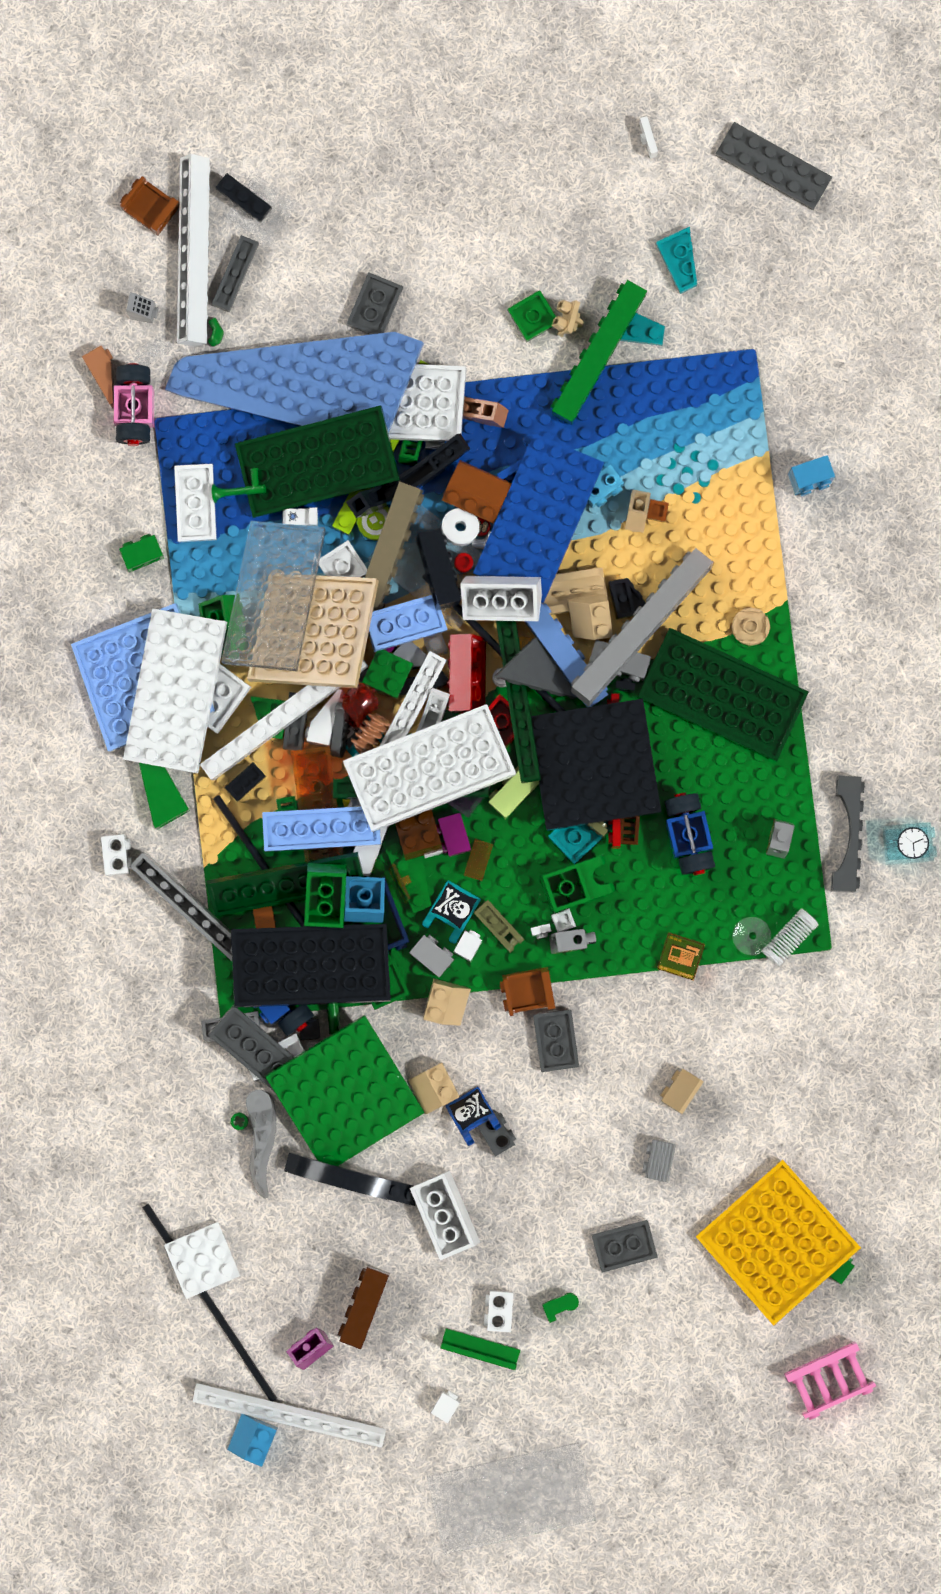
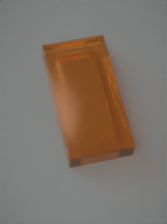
M478 839L474 840L464 876L479 881L483 880L493 844Z

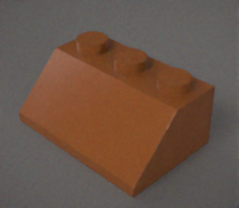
M460 460L448 483L442 501L494 524L512 483Z

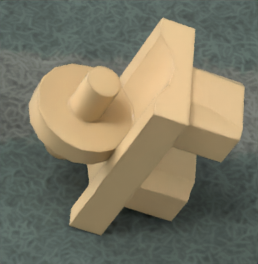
M562 300L558 302L557 311L563 313L562 317H555L552 326L558 330L557 335L563 337L564 334L576 332L577 328L583 327L584 321L580 319L581 314L578 313L579 301L569 302Z

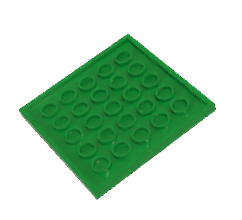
M365 1015L265 1075L318 1161L339 1166L424 1114L422 1107Z

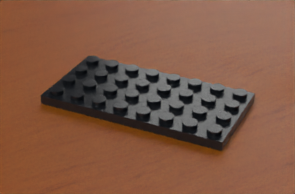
M387 924L343 925V928L306 926L231 929L234 1008L391 1001Z

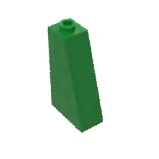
M139 763L155 829H160L190 811L166 767Z

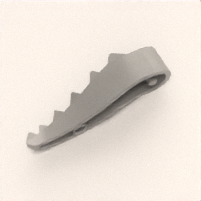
M255 1090L246 1099V1107L253 1130V1148L249 1167L255 1189L265 1199L269 1197L266 1174L269 1157L275 1141L276 1110L274 1100L268 1092Z

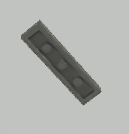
M242 235L240 236L213 299V306L227 312L231 311L259 242Z

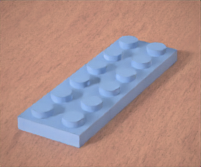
M362 807L262 812L265 852L381 845L380 829L371 832Z

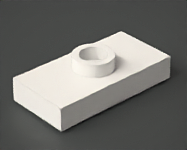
M646 116L640 118L639 124L642 131L640 139L642 145H646L651 159L657 156L658 150L648 117Z

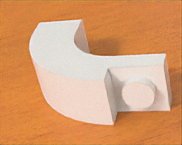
M435 688L431 689L417 731L442 722L450 694Z

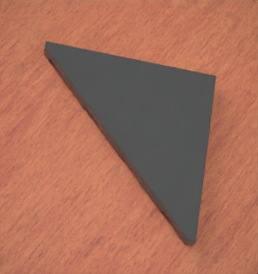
M537 637L525 645L494 676L495 679L507 680V682L516 685L522 684L531 689L548 691L550 694L567 696L570 699L577 698L571 692V684Z

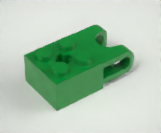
M603 855L540 876L552 913L615 891L612 883L600 885L593 879L595 869L605 863ZM563 883H565V885H569V889H567L566 894L564 891L561 890V887H563Z

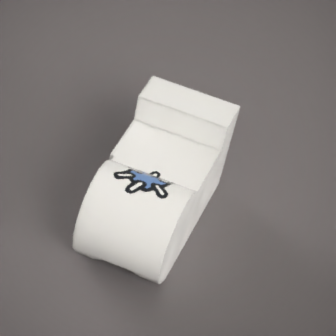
M285 509L282 513V525L286 527L318 528V509Z

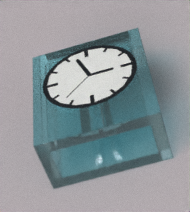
M931 822L882 827L886 865L932 862L934 857H937L936 846H933L932 838H935V829L931 827Z

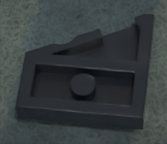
M628 578L608 582L616 620L633 617L636 609L646 604L642 598L643 596L634 588V585Z

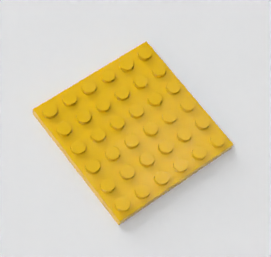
M783 1159L696 1236L773 1326L861 1249L858 1243Z

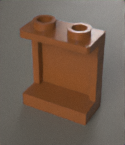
M141 176L140 179L134 181L129 194L126 193L122 197L120 207L122 211L159 236L179 209V201L173 197L170 198L149 183L144 176Z
M548 967L502 975L503 981L500 982L501 993H506L507 999L503 1000L505 1012L509 1011L510 1016H514L513 1014L517 1012L548 1007V1010L555 1009Z

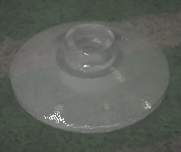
M747 917L736 924L733 930V942L740 952L746 955H758L771 942V931L767 923L762 919ZM751 932L756 934V938L753 940L749 938Z

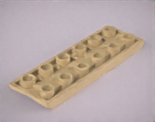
M603 568L557 574L544 602L552 611L550 615L570 612L568 604L570 599L602 594L607 596Z

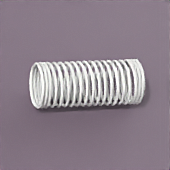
M800 909L795 914V917H792L790 922L785 924V927L780 930L781 932H778L776 937H773L771 942L762 949V952L775 965L780 967L784 963L783 960L788 958L787 954L791 955L787 950L793 953L791 949L795 950L794 947L798 948L797 945H800L802 940H805L804 937L807 938L806 934L810 935L808 932L812 933L811 930L816 929L819 925L805 910ZM776 944H778L786 953H784Z

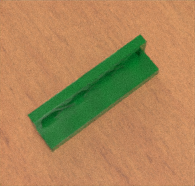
M448 1328L445 1329L440 1347L443 1350L516 1370L521 1351L517 1348Z

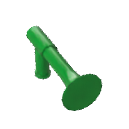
M258 468L250 469L252 486L221 489L213 484L211 490L214 503L216 504L218 499L225 496L266 493L265 484L259 485Z

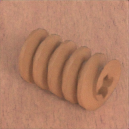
M377 713L375 715L368 714L371 721L364 720L367 726L359 727L362 734L355 733L358 737L357 740L351 738L354 746L362 753L374 749L373 745L378 744L376 738L381 739L383 737L381 732L385 733L387 731L385 726L391 725L386 718Z

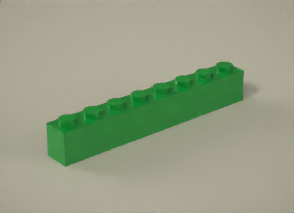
M628 279L625 284L621 283L616 292L619 294L617 299L611 300L607 308L609 310L607 316H602L598 323L600 327L598 332L592 333L588 341L591 344L588 349L584 348L581 352L579 365L573 366L569 374L572 377L569 382H564L560 389L562 392L560 398H555L551 405L553 409L552 415L570 425L573 424L647 295V290Z

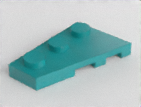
M636 313L620 341L663 346L665 326Z

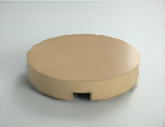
M744 608L733 619L732 633L736 640L743 645H758L768 636L770 622L760 609Z

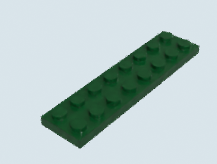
M358 852L206 880L215 917L306 900L308 863L347 865L346 876L364 877Z

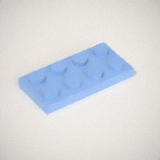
M432 595L373 611L368 634L374 652L446 632L448 629L442 611H436Z

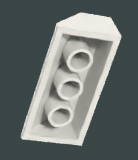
M465 576L461 582L463 620L539 621L542 599L541 577Z
M450 1171L410 1188L440 1260L480 1243Z

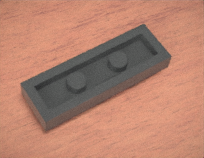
M289 692V698H291L296 693ZM307 713L285 728L284 750L303 752Z

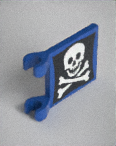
M479 1087L474 1088L445 1106L468 1146L475 1143L469 1131L487 1120L490 1121L495 1130L501 1128V1124Z

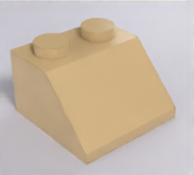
M606 594L568 600L573 637L597 640L613 636Z
M433 978L423 1020L442 1025L460 1026L471 988Z
M443 1063L408 1080L425 1114L460 1097Z
M681 1069V1071L676 1070L671 1078L673 1083L670 1087L666 1086L660 1096L663 1097L661 1099L663 1103L678 1113L683 1114L704 1081Z

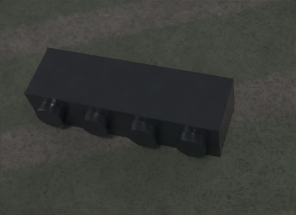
M441 528L419 533L416 537V542L436 611L458 606L462 599L461 589L457 588V574L455 570H452V556L446 549L447 539L445 534H442Z

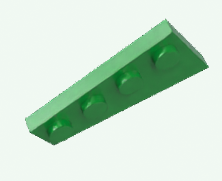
M399 836L382 843L413 913L415 914L431 907L423 856L405 860Z

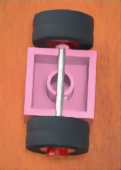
M137 363L118 366L116 368V383L121 386H114L116 442L127 444L128 446L147 444L150 442V428H154V388L152 385H149L150 367Z

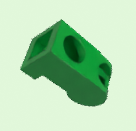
M566 1293L542 1303L549 1323L557 1320L556 1314L566 1310H575L579 1305V1300L574 1293Z

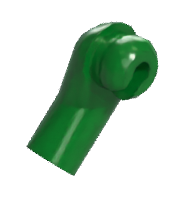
M213 318L208 322L213 330L211 337L208 338V343L210 346L215 347L222 342L224 331L217 319Z

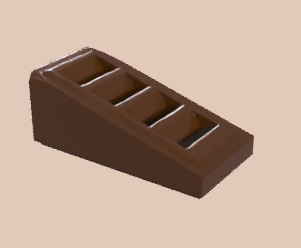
M640 816L626 818L635 819V822H624V819H620L621 844L638 845ZM624 826L634 827V830H624ZM623 834H632L634 838H624Z

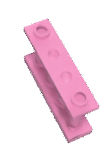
M855 1341L784 1373L788 1382L792 1381L797 1386L807 1409L806 1412L802 1413L805 1419H814L820 1416L819 1412L861 1393L862 1395H867L873 1392L872 1388L876 1387V1384L873 1381L867 1383L856 1358V1352L860 1349ZM844 1357L846 1360H849L860 1384V1387L852 1391L849 1390L838 1366V1360ZM827 1365L829 1368L831 1367L843 1394L834 1399L831 1398L820 1373V1368ZM809 1373L811 1376L813 1375L825 1403L814 1407L802 1381L804 1379L803 1376Z

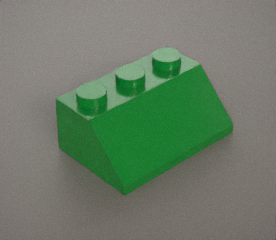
M221 595L198 604L200 617L228 622L221 658L249 651L240 595Z

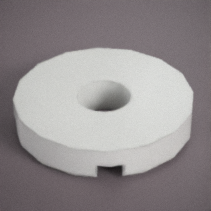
M456 508L450 510L444 516L441 523V531L451 544L465 546L472 543L477 537L479 522L475 515ZM462 523L465 526V530L458 531L455 525Z

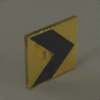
M392 864L389 871L404 903H407L411 898L405 886L411 883L410 877L407 875L401 878L395 864Z

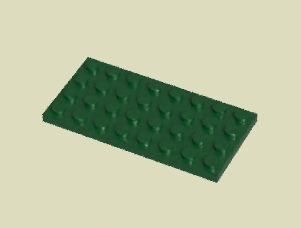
M381 405L235 443L245 487L252 486L251 468H258L259 485L265 484L266 493L247 495L253 518L400 481Z
M669 628L637 698L643 699L650 704L777 762L809 691Z

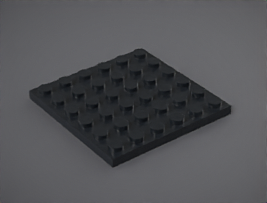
M643 699L531 716L541 777L539 786L546 831L661 813Z

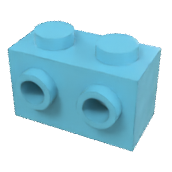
M611 464L601 471L588 500L592 508L596 505L598 508L607 502L606 498L610 495L614 497L623 490L624 482Z

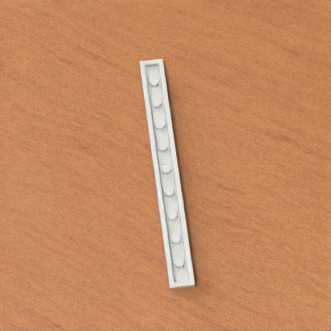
M429 651L380 746L408 735L447 661L446 659ZM351 799L348 807H361L358 799Z
M198 1383L194 1391L193 1402L372 1446L381 1448L383 1446L386 1429Z

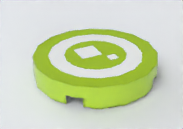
M388 506L369 515L357 518L359 531L365 538L378 541L390 509Z

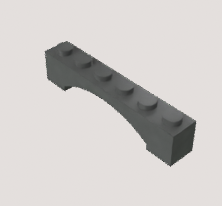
M838 775L836 778V796H840L848 816L849 841L842 864L837 871L832 872L831 892L855 893L856 889L860 887V877H857V869L860 870L861 858H858V850L862 848V839H859V831H862L863 828L860 812H863L864 801H861V793H864L865 782H862V777Z

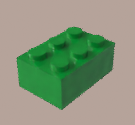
M308 863L304 926L343 928L347 865Z

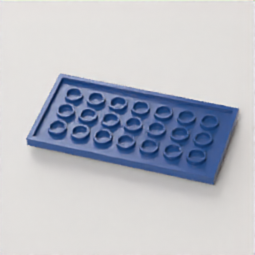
M533 433L473 574L497 577H541V603L544 604L604 466V462Z

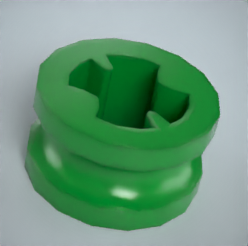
M243 1113L234 1114L231 1118V1126L236 1130L245 1129L248 1125V1117ZM237 1116L245 1120V1122H242L244 1123L242 1127L234 1124Z

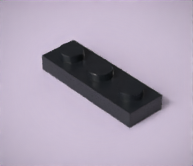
M228 173L225 174L215 187L217 191L260 223L272 209V206Z

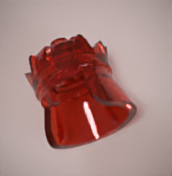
M363 683L358 684L357 688L348 689V692L341 697L342 699L348 698L342 703V707L350 716L349 725L356 730L359 729L369 713L371 714L378 709L377 705L379 704L378 698L374 695L376 690L373 687L368 688Z

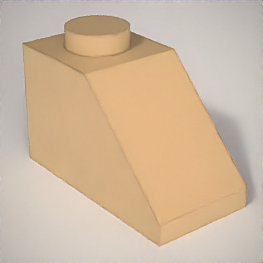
M632 489L625 524L626 530L644 533L651 493Z

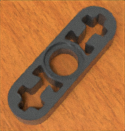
M339 701L336 705L331 743L332 757L343 758L346 751L350 718V704L347 702Z

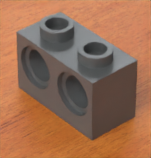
M495 1111L494 1114L501 1124V1128L490 1130L487 1128V1121L479 1125L478 1128L496 1157L514 1146L515 1143L513 1141L516 1140V1137L511 1129L506 1130L504 1124L507 1122L502 1113L497 1114ZM501 1135L508 1139V1143L504 1147H500L496 1143L497 1138Z

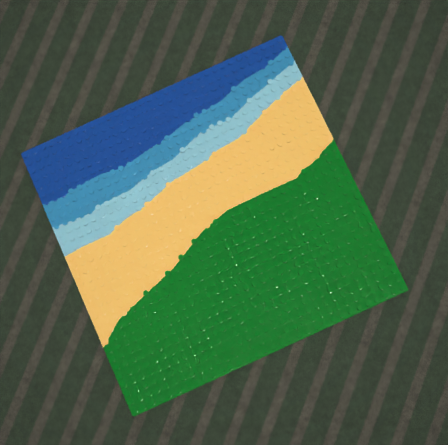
M748 349L605 366L572 425L552 415L553 409L551 408L554 399L560 398L562 394L560 389L564 382H569L572 377L569 375L571 370L465 382L464 397L498 402L509 410L504 428L463 419L461 435L470 447V450L445 468V471L419 488L423 490L424 500L421 506L418 505L416 509L418 516L415 523H411L409 529L411 535L408 542H404L403 549H405L402 559H398L396 565L398 571L395 578H391L389 585H392L389 595H385L383 603H385L384 608L431 595L429 584L422 578L425 570L416 537L421 532L440 529L444 516L450 510L458 508L442 501V498L459 461L466 462L496 476L499 472L523 459L533 433H536L604 462L602 470L611 464L624 482L623 490L614 497L610 495L606 498L607 502L598 508L596 505L592 508L587 503L557 574L603 568L613 635H618L622 631V625L627 620L631 621L633 617L616 620L608 582L628 578L646 602L647 597L652 592L655 594L658 591V585L663 579L667 580L671 576L670 572L676 565L680 566L683 563L682 559L688 551L692 552L697 548L713 561L712 569L638 651V653L651 656L644 680L639 682L632 681V683H636L634 693L615 690L616 680L620 681V678L628 679L629 677L621 674V677L616 676L607 686L608 690L606 692L608 695L593 706L607 704V699H611V694H619V702L640 699L637 698L669 628L799 687L756 350ZM235 409L155 419L174 603L178 604L181 614L200 617L199 603L221 595H240L249 651L220 659V664L252 688L219 733H215L207 727L200 764L258 722L253 703L251 702V696L286 701L289 699V692L297 693L307 686L249 682L247 679L269 574L325 576L316 561L346 541L350 542L368 569L378 542L365 538L359 531L357 522L349 536L332 527L349 494L291 508H317L318 528L283 526V511L253 518L246 494L225 496L218 499L215 504L217 540L178 542L174 466L213 464L214 484L216 487L221 489L245 487L235 443L299 427L298 425ZM403 440L399 441L393 452L399 475L413 467L412 465L399 462V453ZM423 441L418 463L435 451L425 450L426 441ZM677 443L679 447L685 446V450L682 453H677L674 450V444ZM406 447V449L416 450V448ZM695 450L700 451L697 456L698 462H694L690 457L691 453ZM670 458H673L676 461V467L671 470L667 469L671 464ZM712 459L716 460L719 464L718 468L714 471L707 467L708 461ZM690 467L693 470V475L690 473L682 474L683 468ZM660 474L665 475L662 478L664 486H659L656 483V478ZM699 478L703 482H708L710 480L709 485L707 487H701L698 483ZM677 483L684 486V492L681 495H676L673 492V486ZM632 489L651 493L650 499L669 503L665 523L646 519L644 533L625 529ZM693 492L701 495V500L697 504L692 503L695 498ZM490 522V526H491L490 531H491L492 528H493V526H494V524ZM462 523L455 525L458 531L465 530V526ZM477 536L475 539H482V540H483L486 536H484V537H478V536ZM447 540L446 549L452 556V570H455L457 574V588L461 589V582L465 576H477L473 572L483 549L472 548V543L465 546H455ZM467 553L473 558V567L469 572L462 573L455 568L454 560L458 554ZM452 607L441 609L448 629L446 632L412 641L425 654L428 655L429 651L447 660L442 671L448 679L450 678V670L448 669V660L450 659L448 642L450 635L474 634L480 636ZM752 607L760 609L768 617L770 630L763 642L758 645L747 646L736 640L731 626L738 612L744 608ZM570 612L551 615L553 619L557 618L563 626L561 630L564 635L568 634L574 641L572 646L575 650L579 649L586 658L583 661L587 665L596 640L573 637ZM476 620L499 643L495 621ZM516 621L520 649H522L535 638V635L524 621ZM368 634L363 660L369 669L376 652H374ZM611 637L597 640L608 643ZM486 642L485 705L487 704L489 707L499 694L507 701L508 696L506 687L496 686L492 679L493 673L497 669L503 668L502 657ZM411 669L407 678L417 676L420 669ZM358 683L357 688H339L345 693L343 702L350 703L355 699L367 715L369 713L373 715L377 713L386 718L390 723H392L404 700L401 697L396 699L376 693ZM447 684L442 688L438 689L449 694V688ZM526 686L531 716L556 712L534 689ZM546 691L565 711L586 708V705L578 697L570 699L567 696H558ZM334 693L308 711L306 728L310 727L311 721ZM428 697L408 735L417 731ZM643 700L661 813L640 816L638 845L621 844L620 849H612V844H608L607 834L604 839L602 838L576 862L579 863L603 855L605 863L595 869L593 879L600 885L612 883L615 887V891L566 908L570 909L576 927L566 931L584 929L585 933L595 932L596 943L588 944L587 948L583 950L557 954L551 953L549 935L557 933L551 915L558 912L552 913L540 876L573 865V863L548 838L554 830L546 831L539 785L506 819L489 804L491 800L489 797H462L433 808L432 813L435 824H439L438 819L461 813L471 851L449 857L448 853L444 854V852L443 854L425 858L423 855L431 907L415 914L408 900H405L396 885L391 870L393 866L382 844L370 877H385L409 939V943H406V948L398 951L395 948L388 950L389 961L395 960L410 995L397 1001L428 998L433 978L471 988L470 993L501 989L502 975L548 967L551 983L659 971L658 965L668 934L704 945L698 966L768 958L762 952V949L771 942L773 937H776L778 932H781L780 930L785 927V924L790 922L792 917H795V914L800 909L805 910L811 915L819 926L811 930L812 933L808 932L810 935L806 934L807 938L804 937L805 940H802V943L797 945L798 948L794 947L795 950L791 949L793 953L789 950L787 951L791 955L831 950L832 943L802 708L776 762L744 746L741 749L736 746L739 744L735 742L733 744L718 734ZM447 705L442 722L458 716L460 713L450 712ZM271 738L216 780H211L200 766L199 772L193 773L205 885L206 880L261 870L213 800L218 795L221 796L269 868L353 853L355 847L352 846L265 852L262 812H278L276 799L295 796L298 810L344 808L342 799H333V779H350L343 763L344 760L352 757L348 751H345L343 758L332 757L331 748L309 744L306 741L307 738H304L303 752L284 750V738ZM513 739L506 750L514 769H516L518 760ZM378 741V744L373 745V747L377 748L381 743ZM254 762L266 778L237 802L224 787ZM503 781L488 786L489 796L496 789L498 791L501 790L504 786L502 784ZM686 792V795L698 793L701 809L689 814L705 811L713 845L712 850L705 852H712L715 867L705 870V874L694 876L693 873L682 875L679 859L683 857L674 859L665 822L667 819L681 816L668 817L665 801L675 798L676 794ZM292 802L281 804L282 808L293 806ZM625 818L624 822H635V819ZM774 819L794 824L789 852L785 859L766 854ZM395 823L389 825L383 843L398 837ZM624 826V830H634V827ZM623 834V837L634 838V835ZM440 835V836H439L440 841H441V843H443V842H444L443 835ZM395 873V876H396L398 885H399L400 888L402 889V886H401V884H400V882H399V880H398V877H397V875H396V873ZM449 880L481 899L475 911L489 900L522 936L524 941L516 944L513 947L514 950L510 953L474 913L455 944L449 941L454 931L453 927L436 917L429 928H425L422 923ZM563 883V887H561V890L564 891L566 894L567 889H569V885H565V883ZM206 886L208 910L214 914L210 896ZM385 893L383 923L346 921L343 923V925L387 924L388 944L402 939ZM306 900L293 902L305 919ZM285 904L272 906L276 928L301 927ZM253 910L216 916L230 930L256 928ZM550 924L551 932L548 933V937L537 939L536 936H532L531 928ZM470 930L480 935L479 939L482 940L471 962L454 953L464 932L469 933ZM509 933L504 938L509 941L513 936ZM423 935L426 937L431 935L438 941L437 946L443 949L445 947L453 953L452 958L454 961L440 978L409 953ZM574 937L573 941L577 944V939ZM212 943L221 1018L234 1005L232 961ZM776 944L784 953H786L778 944ZM371 1002L340 1003L338 1008L369 1005ZM327 1004L307 1005L311 1011L327 1010ZM289 1005V1007H290L291 1009H293V1010L296 1009L298 1006H300V1005ZM238 1007L243 1013L258 1011L260 1014L262 1012L259 1007Z

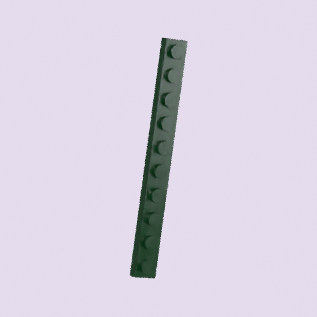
M496 621L503 667L521 650L516 621ZM505 680L521 783L539 781L541 777L527 688L525 685H516Z

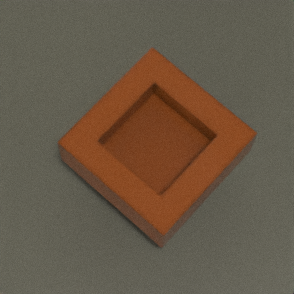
M650 499L646 519L665 523L669 503Z

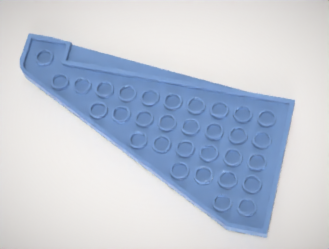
M397 332L188 356L180 359L174 365L165 390L185 398L298 426L381 405L389 433L424 343Z

